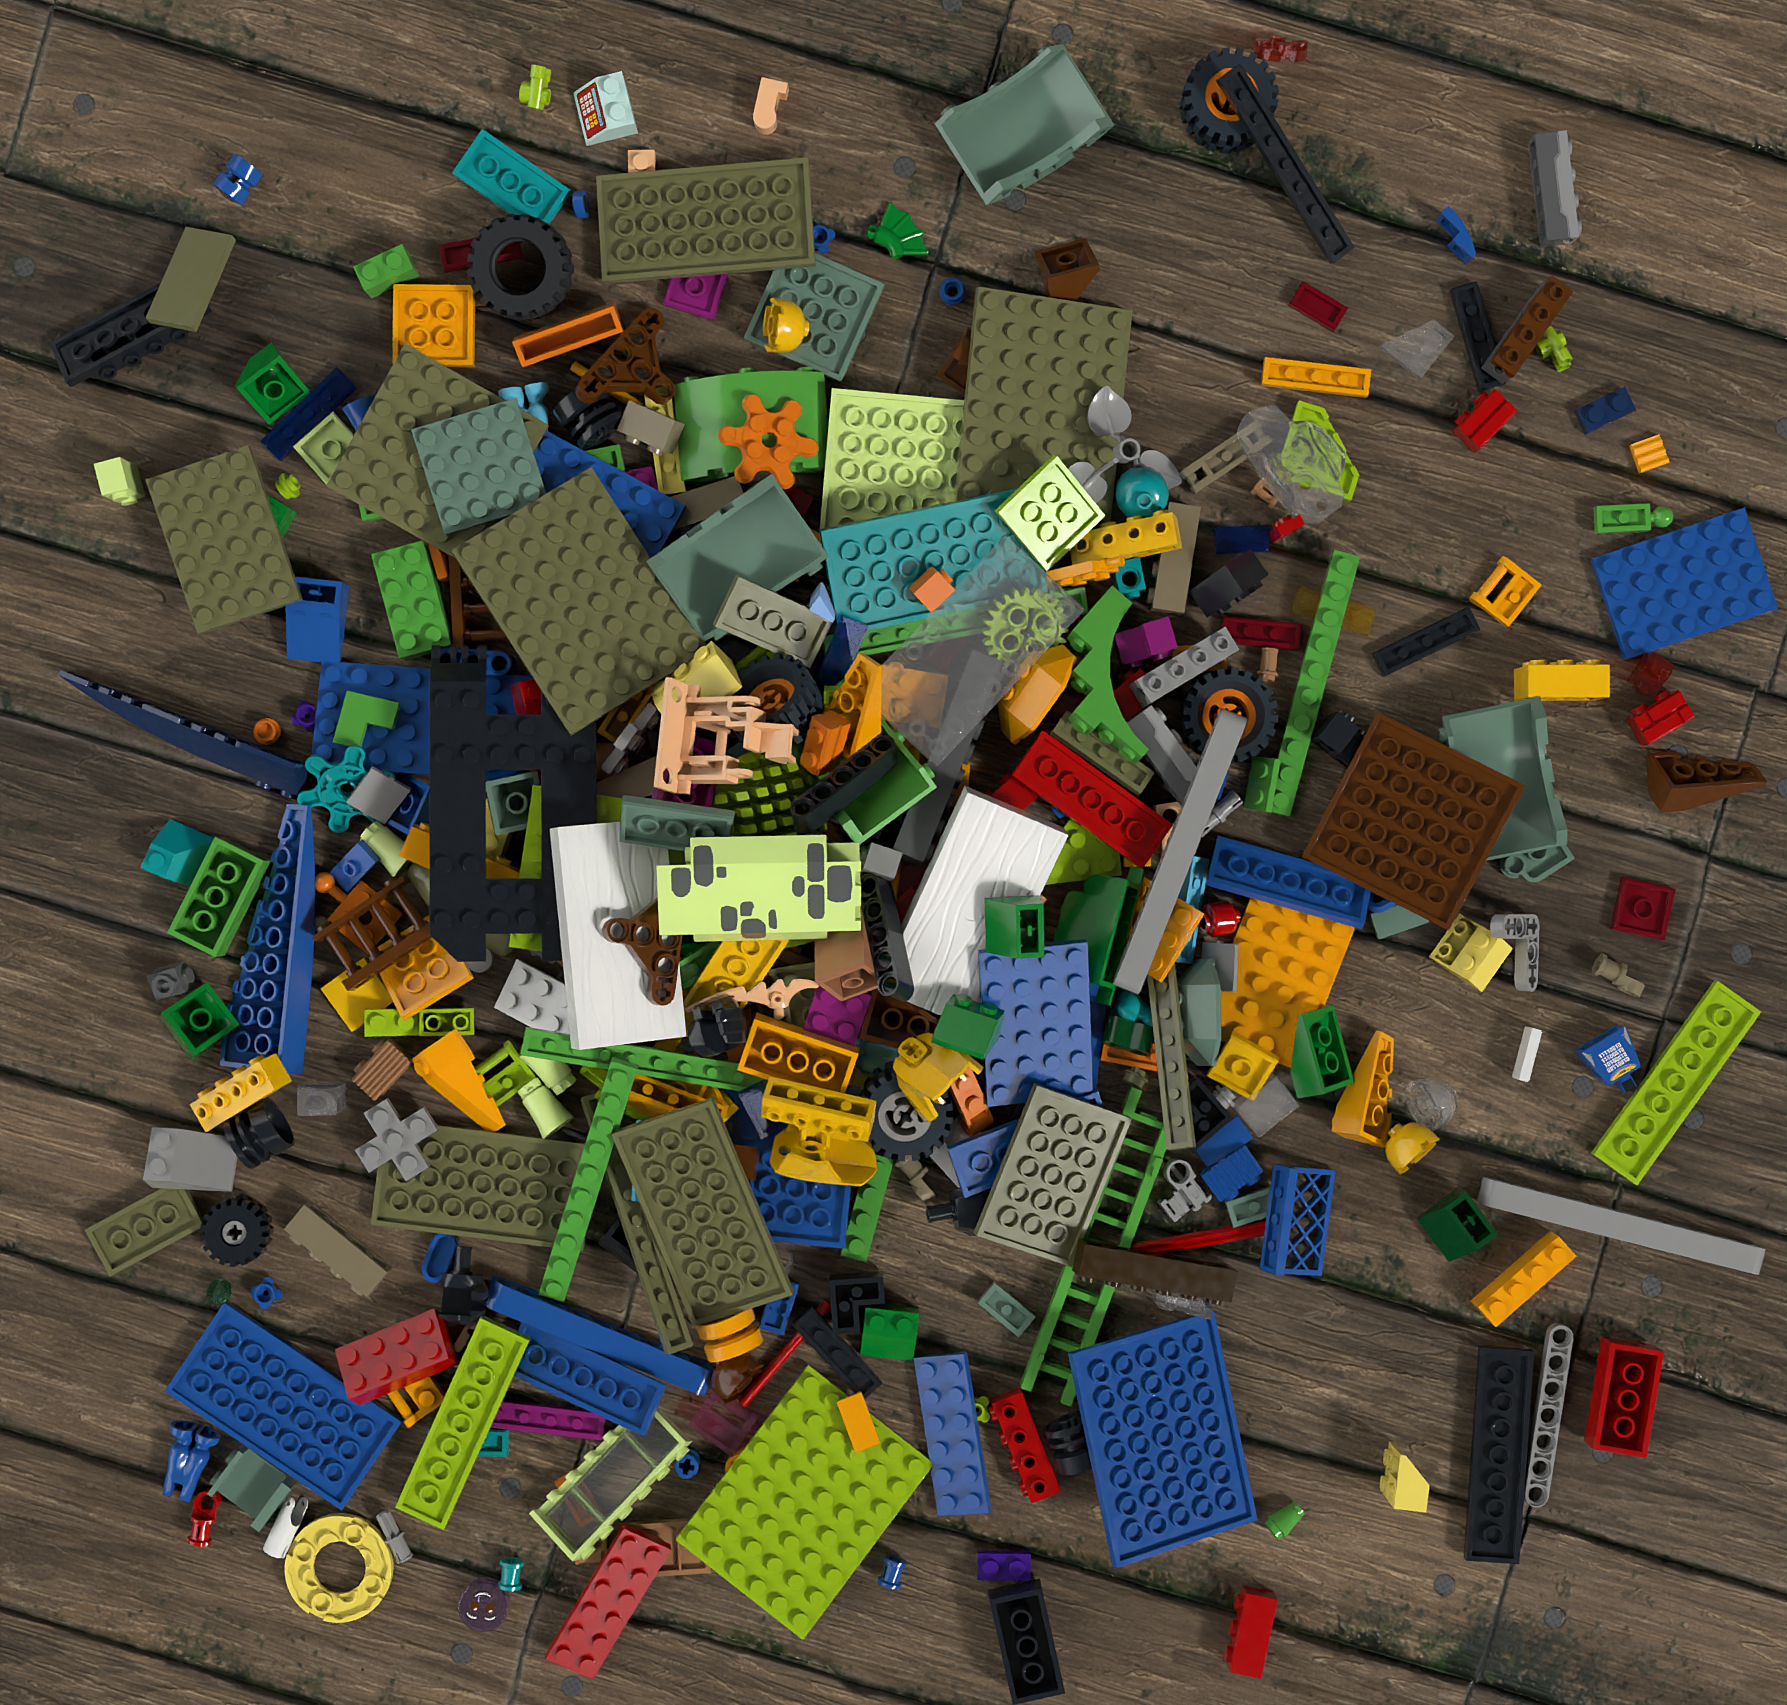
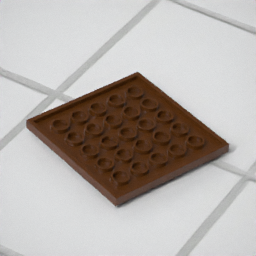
M1377 712L1302 857L1449 931L1526 785Z

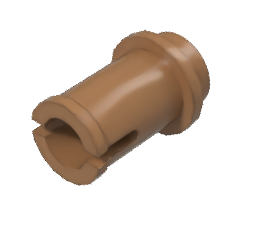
M1267 647L1262 648L1260 671H1257V675L1265 682H1275V677H1278L1276 665L1279 650Z

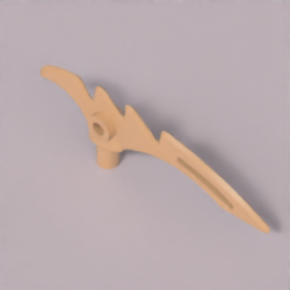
M778 979L772 986L766 989V983L760 982L748 993H746L743 986L732 988L700 1000L685 1008L684 1011L693 1012L694 1007L698 1004H708L718 999L732 996L729 998H733L737 1002H756L773 1008L774 1018L780 1020L785 1017L784 1008L789 1006L791 998L797 992L807 988H818L819 985L812 980L793 979L789 986L785 987L783 980Z

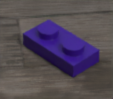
M977 1550V1580L1030 1581V1551Z

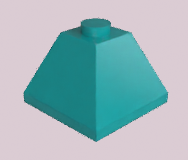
M170 819L152 841L140 868L162 878L191 886L214 837Z

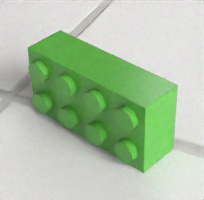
M422 540L371 554L399 658L407 661L431 654L432 644H440L442 649L450 648L453 645L452 627L428 544Z
M215 837L167 933L214 957L225 956L271 864L270 859L226 837Z

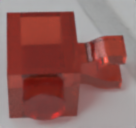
M1653 651L1644 653L1627 681L1632 683V688L1642 695L1658 693L1664 682L1672 674L1675 665Z

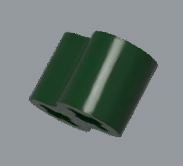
M1107 1016L1101 1043L1137 1055L1150 1056L1154 1043L1153 1027L1147 1024L1132 1022L1118 1016Z

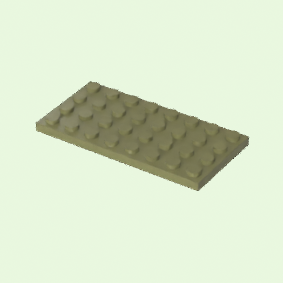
M808 157L596 176L601 272L604 284L816 266Z
M714 1097L612 1132V1138L693 1327L793 1295L794 1290Z
M436 1124L439 1130L417 1143L429 1162L430 1167L405 1181L392 1159L377 1169L371 1225L553 1248L585 1143ZM586 1234L580 1251L584 1250Z

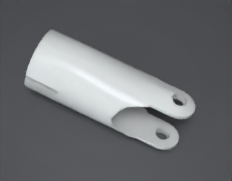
M301 1497L295 1508L294 1498H286L263 1546L265 1553L272 1557L285 1558L308 1507L307 1498Z

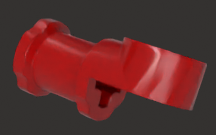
M211 1488L203 1489L195 1497L190 1519L193 1522L191 1535L187 1537V1543L192 1546H209L212 1542L210 1537L211 1525L215 1522L217 1508L221 1504V1495L217 1491L212 1496L214 1500L212 1508L203 1506L201 1502L202 1496L208 1495L207 1493Z

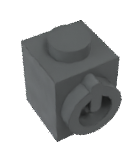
M186 960L159 967L146 976L156 1001L185 993L196 984L194 972L188 966Z

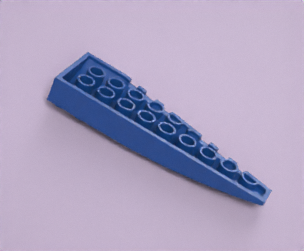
M287 804L277 836L280 839V843L276 851H273L270 860L274 862L270 876L265 877L263 887L266 888L263 900H258L246 942L249 944L247 953L242 955L239 964L242 966L239 980H235L232 992H235L232 1004H227L228 1010L240 1025L222 1039L220 1066L240 1068L246 1065L249 1068V1061L257 1056L264 1054L266 1058L276 1053L288 1074H302L314 952V940L312 938L315 929L314 840L311 806Z

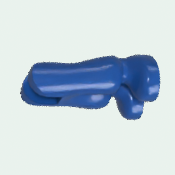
M178 1420L171 1423L169 1431L172 1436L178 1439L171 1445L169 1451L168 1467L162 1495L171 1497L178 1483L183 1485L180 1500L190 1502L198 1480L209 1460V1447L219 1443L221 1434L217 1430L209 1426H201L196 1432L198 1424L195 1422ZM195 1432H196V1435H195V1442H196V1443H195V1446L192 1448L191 1442H192V1439H193L194 1434H195Z

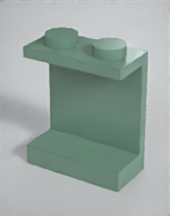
M244 1445L240 1450L235 1448L227 1457L225 1462L228 1466L223 1472L219 1470L209 1482L212 1488L207 1494L212 1497L218 1491L255 1518L250 1526L259 1532L273 1516L297 1481Z

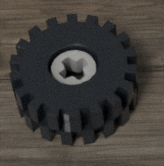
M235 1196L213 1206L210 1209L211 1211L204 1216L205 1222L200 1227V1230H204V1233L200 1235V1241L205 1240L204 1251L210 1250L212 1254L209 1257L212 1260L218 1258L220 1260L218 1264L224 1266L229 1263V1267H236L239 1264L241 1266L246 1265L267 1250L266 1247L271 1244L272 1238H270V1235L274 1233V1227H270L269 1223L273 1222L271 1216H266L267 1208L265 1206L260 1208L258 1206L260 1202L256 1199L250 1201V1197L244 1196L239 1198V1196ZM234 1225H237L238 1230H242V1234L235 1238L234 1234H230L229 1231L234 1228Z

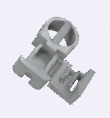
M1173 1158L1165 1164L1163 1175L1177 1192H1172L1174 1196L1169 1200H1158L1157 1203L1170 1220L1176 1222L1190 1209L1198 1211L1202 1207L1201 1204L1203 1202L1208 1203L1212 1196L1209 1193L1205 1194L1194 1180L1196 1174L1186 1161ZM1181 1163L1185 1165V1177L1180 1174L1174 1164ZM1170 1169L1173 1172V1174L1178 1178L1179 1182H1175L1171 1179L1169 1173ZM1167 1203L1173 1209L1175 1214H1173L1171 1210L1168 1208V1206L1166 1205Z

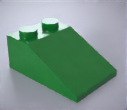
M1334 1005L1304 1013L1297 1017L1290 1072L1297 1099L1325 1094L1354 1083Z

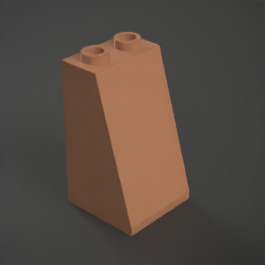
M861 906V931H827V939H814L815 981L839 1001H844L878 988Z

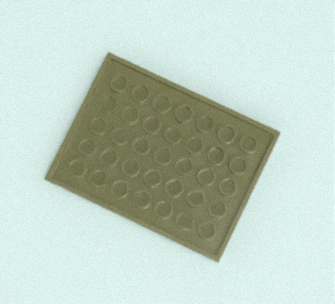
M985 287L976 288L954 501L1019 488L1052 455L1058 456L1067 468L1077 462H1088L1094 467L1095 471L1114 458L1113 448L1118 441L1111 438L1110 433L1105 436L1095 435L1089 427L1087 414L1093 397L1104 386H1109L1117 395L1124 398L1133 310ZM1117 463L1099 475L1107 483V491L1104 497L1096 503L1105 514V517L1098 522L1099 524L1111 522Z
M592 467L451 550L570 736L671 675L681 664H687L694 659V655L700 647L707 645L696 633L646 562L650 559V556Z

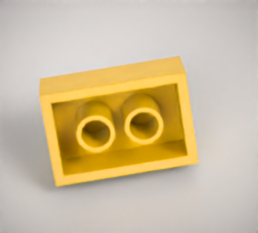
M1531 660L1530 662L1522 663V667L1514 669V701L1539 696L1541 701H1594L1610 697V665H1601V660H1584V662H1576V665H1574V660H1557V662H1550L1549 665H1547V660Z

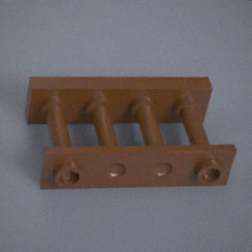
M449 555L453 645H457V649H462V645L472 644V641L506 640L507 637L502 629L472 630L468 628L467 617H471V614H491L485 603L470 604V601H466V591L474 588L467 575H465L456 558Z
M396 875L384 883L385 888L335 922L328 921L317 928L318 933L312 937L315 942L327 940L348 971L346 973L348 978L342 981L347 991H355L433 938L429 934V922L427 920L424 921L403 889L405 885L411 882L408 877L401 876L399 878ZM392 894H394L415 926L413 928L415 932L407 938L405 935L402 936L380 903ZM370 909L393 941L391 943L393 947L385 953L383 950L379 951L358 917ZM348 924L370 956V963L363 968L360 965H356L336 935V932Z

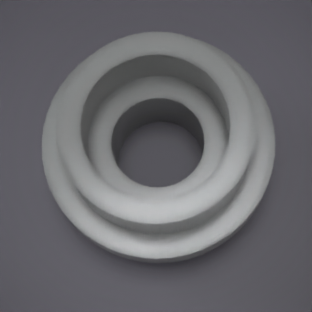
M1216 1085L1214 1087L1216 1090L1212 1094L1223 1107L1227 1109L1229 1106H1235L1232 1101L1235 1098L1234 1094L1226 1086L1220 1088Z

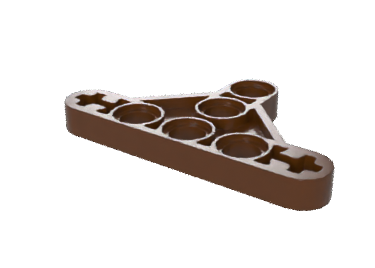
M650 307L643 310L585 373L575 388L576 396L580 401L588 404L594 403L604 392H643L653 402L661 405L667 404L675 393V386L660 371L655 335L664 324L663 314L658 309ZM654 319L655 322L646 330L643 326L647 320ZM637 333L640 335L642 343L632 342L629 334ZM614 350H622L626 354L627 359L623 361L617 359L614 356ZM598 368H608L611 372V377L601 376ZM635 368H643L647 372V378L638 377L635 374ZM594 380L597 384L592 391L587 393L584 389L589 387ZM657 385L664 386L668 390V396L659 395L655 387Z
M657 897L631 919L611 918L607 920L603 925L602 934L608 942L626 945L648 976V1000L654 1005L663 1006L670 1004L675 996L683 935H673L674 941L670 946H666L662 942V935H659ZM616 922L623 928L622 935L617 939L610 933L612 924ZM641 926L645 927L648 931V939L643 943L636 937V932ZM662 958H666L670 962V970L665 974L660 972L658 968L659 961ZM657 977L668 978V982L657 981ZM662 989V991H666L665 997L660 998V996L656 995V990Z

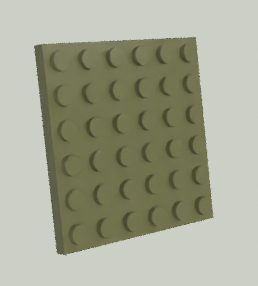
M404 344L326 486L454 557L452 549L493 526L496 520L449 535L444 534L411 429L506 400L409 345ZM520 409L533 452H535L549 425Z

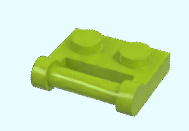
M511 1039L503 1043L504 1047L478 1066H474L476 1073H482L483 1075L509 1055L514 1060L512 1064L490 1080L483 1082L485 1092L494 1098L497 1107L515 1095L523 1086L538 1077L519 1058L521 1055L519 1049Z

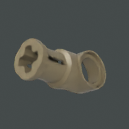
M1601 953L1596 958L1592 967V975H1601L1611 980L1612 984L1617 986V989L1637 998H1640L1645 987L1643 983L1626 976L1627 964L1614 962L1608 959L1604 953Z
M905 1155V1162L897 1160L894 1163L896 1168L900 1167L909 1177L912 1189L926 1205L937 1196L922 1179L929 1170L927 1166H923L918 1160L912 1161V1155Z

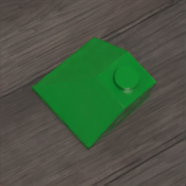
M272 342L250 358L235 385L269 425L312 394L291 364Z

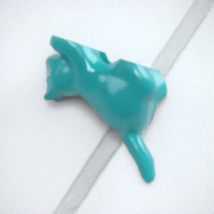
M1120 988L1121 992L1116 998L1114 1007L1110 1010V1015L1153 1027L1151 1006L1145 1003L1138 994Z

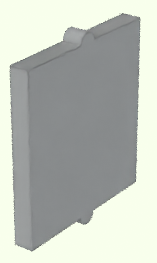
M372 766L349 796L346 803L362 811L364 816L369 815L385 824L410 792L411 788L394 779V775H387Z
M1220 940L1216 943L1202 942L1201 959L1214 958L1215 969L1220 981V993L1222 991H1237L1239 944H1226Z

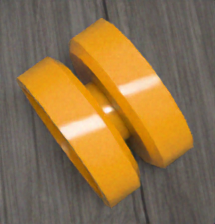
M752 1308L696 1326L700 1339L708 1341L704 1346V1351L709 1362L731 1359L754 1349L763 1342L759 1326L750 1325L755 1320Z

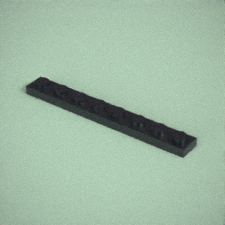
M1241 63L1237 64L1217 79L1216 82L1330 264L1335 263L1355 247Z

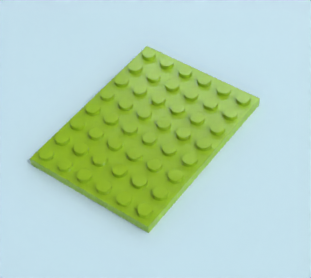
M809 1364L676 1537L677 1542L802 1640H804L933 1467L931 1461L871 1413L870 1416L880 1444L855 1453L836 1403L837 1400L848 1395Z

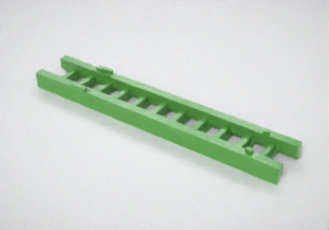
M1131 1085L1120 1113L1128 1115L1134 1120L1159 1128L1160 1131L1154 1147L1128 1138L1125 1135L1122 1144L1151 1154L1146 1169L1141 1171L1116 1161L1117 1155L1083 1240L1106 1243L1089 1236L1094 1220L1097 1219L1123 1229L1117 1246L1128 1248L1131 1246L1166 1151L1164 1122L1156 1120L1157 1117L1141 1111L1140 1113L1135 1112L1142 1090ZM1113 1169L1142 1179L1136 1196L1107 1186ZM1104 1194L1132 1204L1126 1221L1098 1211ZM1063 1265L1022 1376L1020 1387L1031 1392L1039 1370L1066 1379L1067 1383L1060 1402L1071 1407L1076 1395L1072 1371L1068 1367L1044 1359L1048 1345L1067 1352L1094 1345L1115 1287L1106 1285L1104 1281L1100 1293L1097 1294L1071 1284L1075 1274L1072 1271L1073 1265L1072 1267ZM1069 1295L1095 1305L1091 1318L1088 1319L1062 1309L1066 1296ZM1057 1320L1086 1330L1081 1344L1052 1334Z

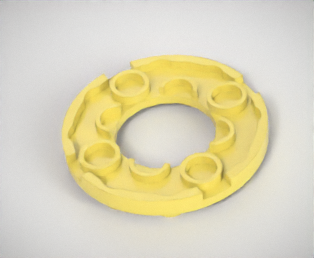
M328 1514L310 1522L295 1537L285 1560V1579L289 1592L295 1602L308 1614L310 1612L323 1618V1621L333 1623L357 1620L371 1612L387 1593L393 1577V1555L389 1544L384 1542L385 1536L371 1522L353 1514ZM338 1541L346 1542L356 1547L364 1557L366 1567L364 1579L359 1586L351 1591L341 1593L330 1591L321 1585L314 1569L316 1555L320 1549L329 1543Z

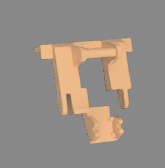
M671 677L665 678L654 787L673 794H690L691 784H738V778H753L752 770L738 768L739 760L725 755L727 735L731 733V729L745 731L743 748L755 753H765V758L782 764H787V762L796 763V758L791 754L792 738L793 736H798L799 730L792 724L765 723L766 712L752 707L760 705V698L754 696L700 697V685H687ZM674 687L678 690V700L676 702L672 698V689ZM696 726L717 733L715 755L693 756ZM665 768L668 769L670 774L667 784L663 780Z

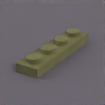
M1066 711L1050 735L1139 796L1155 772L1139 761L1134 764L1132 761L1125 760L1119 754V750L1116 747L1104 742L1099 737L1097 731L1093 730L1088 737L1084 733L1077 732L1068 720L1071 713Z

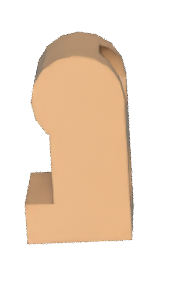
M764 77L761 78L753 113L754 125L759 133L768 135L776 130V112L779 99L787 101L789 93L788 83Z

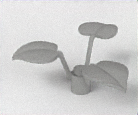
M1104 386L1093 397L1088 409L1087 419L1089 427L1095 435L1105 436L1110 433L1111 438L1118 441L1113 448L1114 458L1097 471L1088 462H1077L1071 465L1068 470L1095 503L1100 501L1107 491V483L1099 475L1117 462L1128 463L1133 460V466L1136 468H1145L1146 466L1157 470L1166 480L1168 490L1180 485L1182 479L1178 470L1164 454L1155 450H1149L1140 455V445L1136 440L1132 438L1125 439L1124 436L1115 434L1121 433L1128 428L1132 415L1125 400L1117 395L1109 386Z

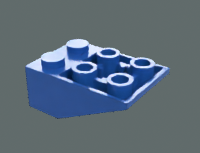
M295 577L303 600L286 606L287 659L320 663L322 661L341 662L350 586L339 581Z

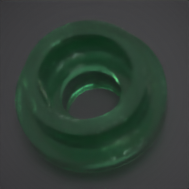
M225 1279L213 1280L206 1291L207 1299L210 1300L211 1304L221 1306L231 1296V1284Z

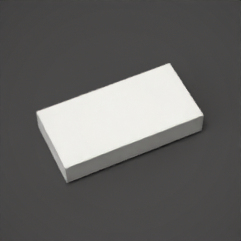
M1525 1026L1512 1078L1525 1082L1530 1080L1542 1034L1541 1030Z

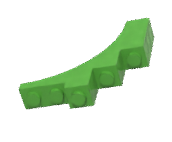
M1111 586L1066 638L1070 641V645L1074 650L1086 655L1072 671L1069 681L1077 692L1084 693L1087 697L1069 716L1068 720L1077 732L1084 733L1087 737L1095 729L1099 737L1104 742L1116 747L1119 750V754L1125 760L1136 764L1149 749L1137 738L1123 718L1114 697L1110 678V654L1113 638L1122 617L1132 605V602L1115 587Z

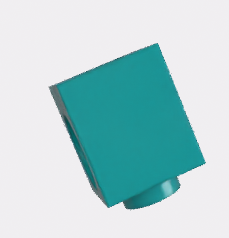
M1140 557L1125 560V565L1118 567L1119 572L1112 573L1115 588L1127 599L1140 597V592L1146 589ZM1125 573L1132 574L1136 579L1135 585L1131 587L1124 585L1122 575Z

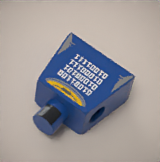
M1615 1025L1574 1050L1575 1054L1602 1084L1609 1086L1616 1082L1622 1093H1626L1637 1086L1630 1073L1640 1068L1641 1065L1625 1026Z

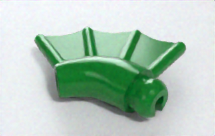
M892 202L888 204L879 227L873 224L869 225L866 237L873 239L874 243L885 247L889 251L891 259H898L903 255H927L929 253L923 244L922 234H924V231L914 225L910 213L898 210Z

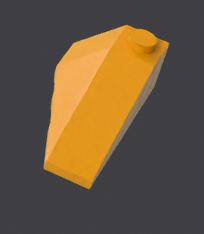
M864 653L858 654L844 676V683L834 691L833 700L821 712L823 714L827 711H835L850 721L851 724L842 756L847 759L873 738L881 735L882 665Z

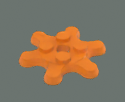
M748 394L742 400V407L747 415L745 424L740 427L723 426L719 430L718 439L723 445L735 446L742 452V461L734 471L738 482L749 483L753 480L756 473L767 471L774 476L782 489H789L795 481L794 474L790 469L791 460L797 456L806 458L815 456L819 449L818 443L813 438L799 436L795 431V422L802 414V406L798 401L788 400L780 411L769 412L764 408L762 400L758 395ZM771 433L776 439V445L772 448L765 447L762 443L763 435Z

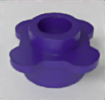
M302 701L298 704L299 708L296 714L291 718L292 723L305 727L308 732H313L317 708L309 705L307 701ZM306 714L310 715L309 719L305 718Z

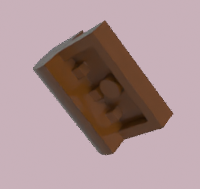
M970 328L965 330L948 358L936 373V376L964 396L972 331Z

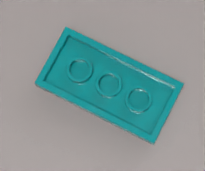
M483 129L452 172L456 178L508 214H526L539 218L548 224L552 222L571 194L570 189Z

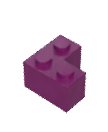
M1169 616L1144 623L1137 628L1116 633L1113 638L1120 667L1127 665L1128 670L1143 666V660L1153 658L1154 662L1168 659L1170 656H1173L1172 651L1178 648Z

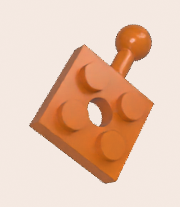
M320 872L315 876V889L320 893H329L341 903L327 919V921L332 923L378 892L362 879L347 895L335 885V879L330 873ZM385 899L380 903L395 925L404 913ZM370 909L369 911L373 917L370 924L362 925L377 946L387 932ZM349 924L339 930L368 955Z

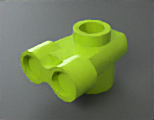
M531 65L530 82L523 81L520 86L519 100L521 103L528 104L527 107L537 110H543L544 105L549 104L551 90L548 88V83H550L552 70L539 65Z
M1552 326L1548 327L1535 346L1538 355L1542 360L1551 356L1558 372L1564 371L1571 366L1570 361L1573 358L1568 349L1564 347L1567 342L1563 333L1560 330L1555 332Z

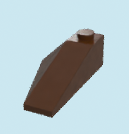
M1673 751L1648 753L1646 756L1649 795L1661 813L1689 810L1763 787L1767 783L1757 766L1752 763L1723 759L1720 763L1707 761L1705 756L1696 755L1695 759L1681 757V753Z
M876 988L871 990L872 996L857 1039L898 1050L901 1043L908 1038L913 1037L916 1039V1036L925 1033L934 1034L939 1020L923 1008L910 1002H898L883 996Z

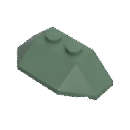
M1214 958L1194 959L1193 964H1190L1177 980L1185 1053L1197 1066H1216V1056L1219 1053L1221 1043L1220 981L1215 969Z

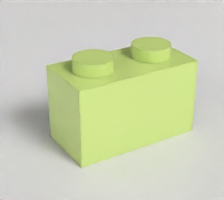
M121 457L94 464L102 496L121 503L122 506L135 504L138 502L137 499L145 497L138 466Z

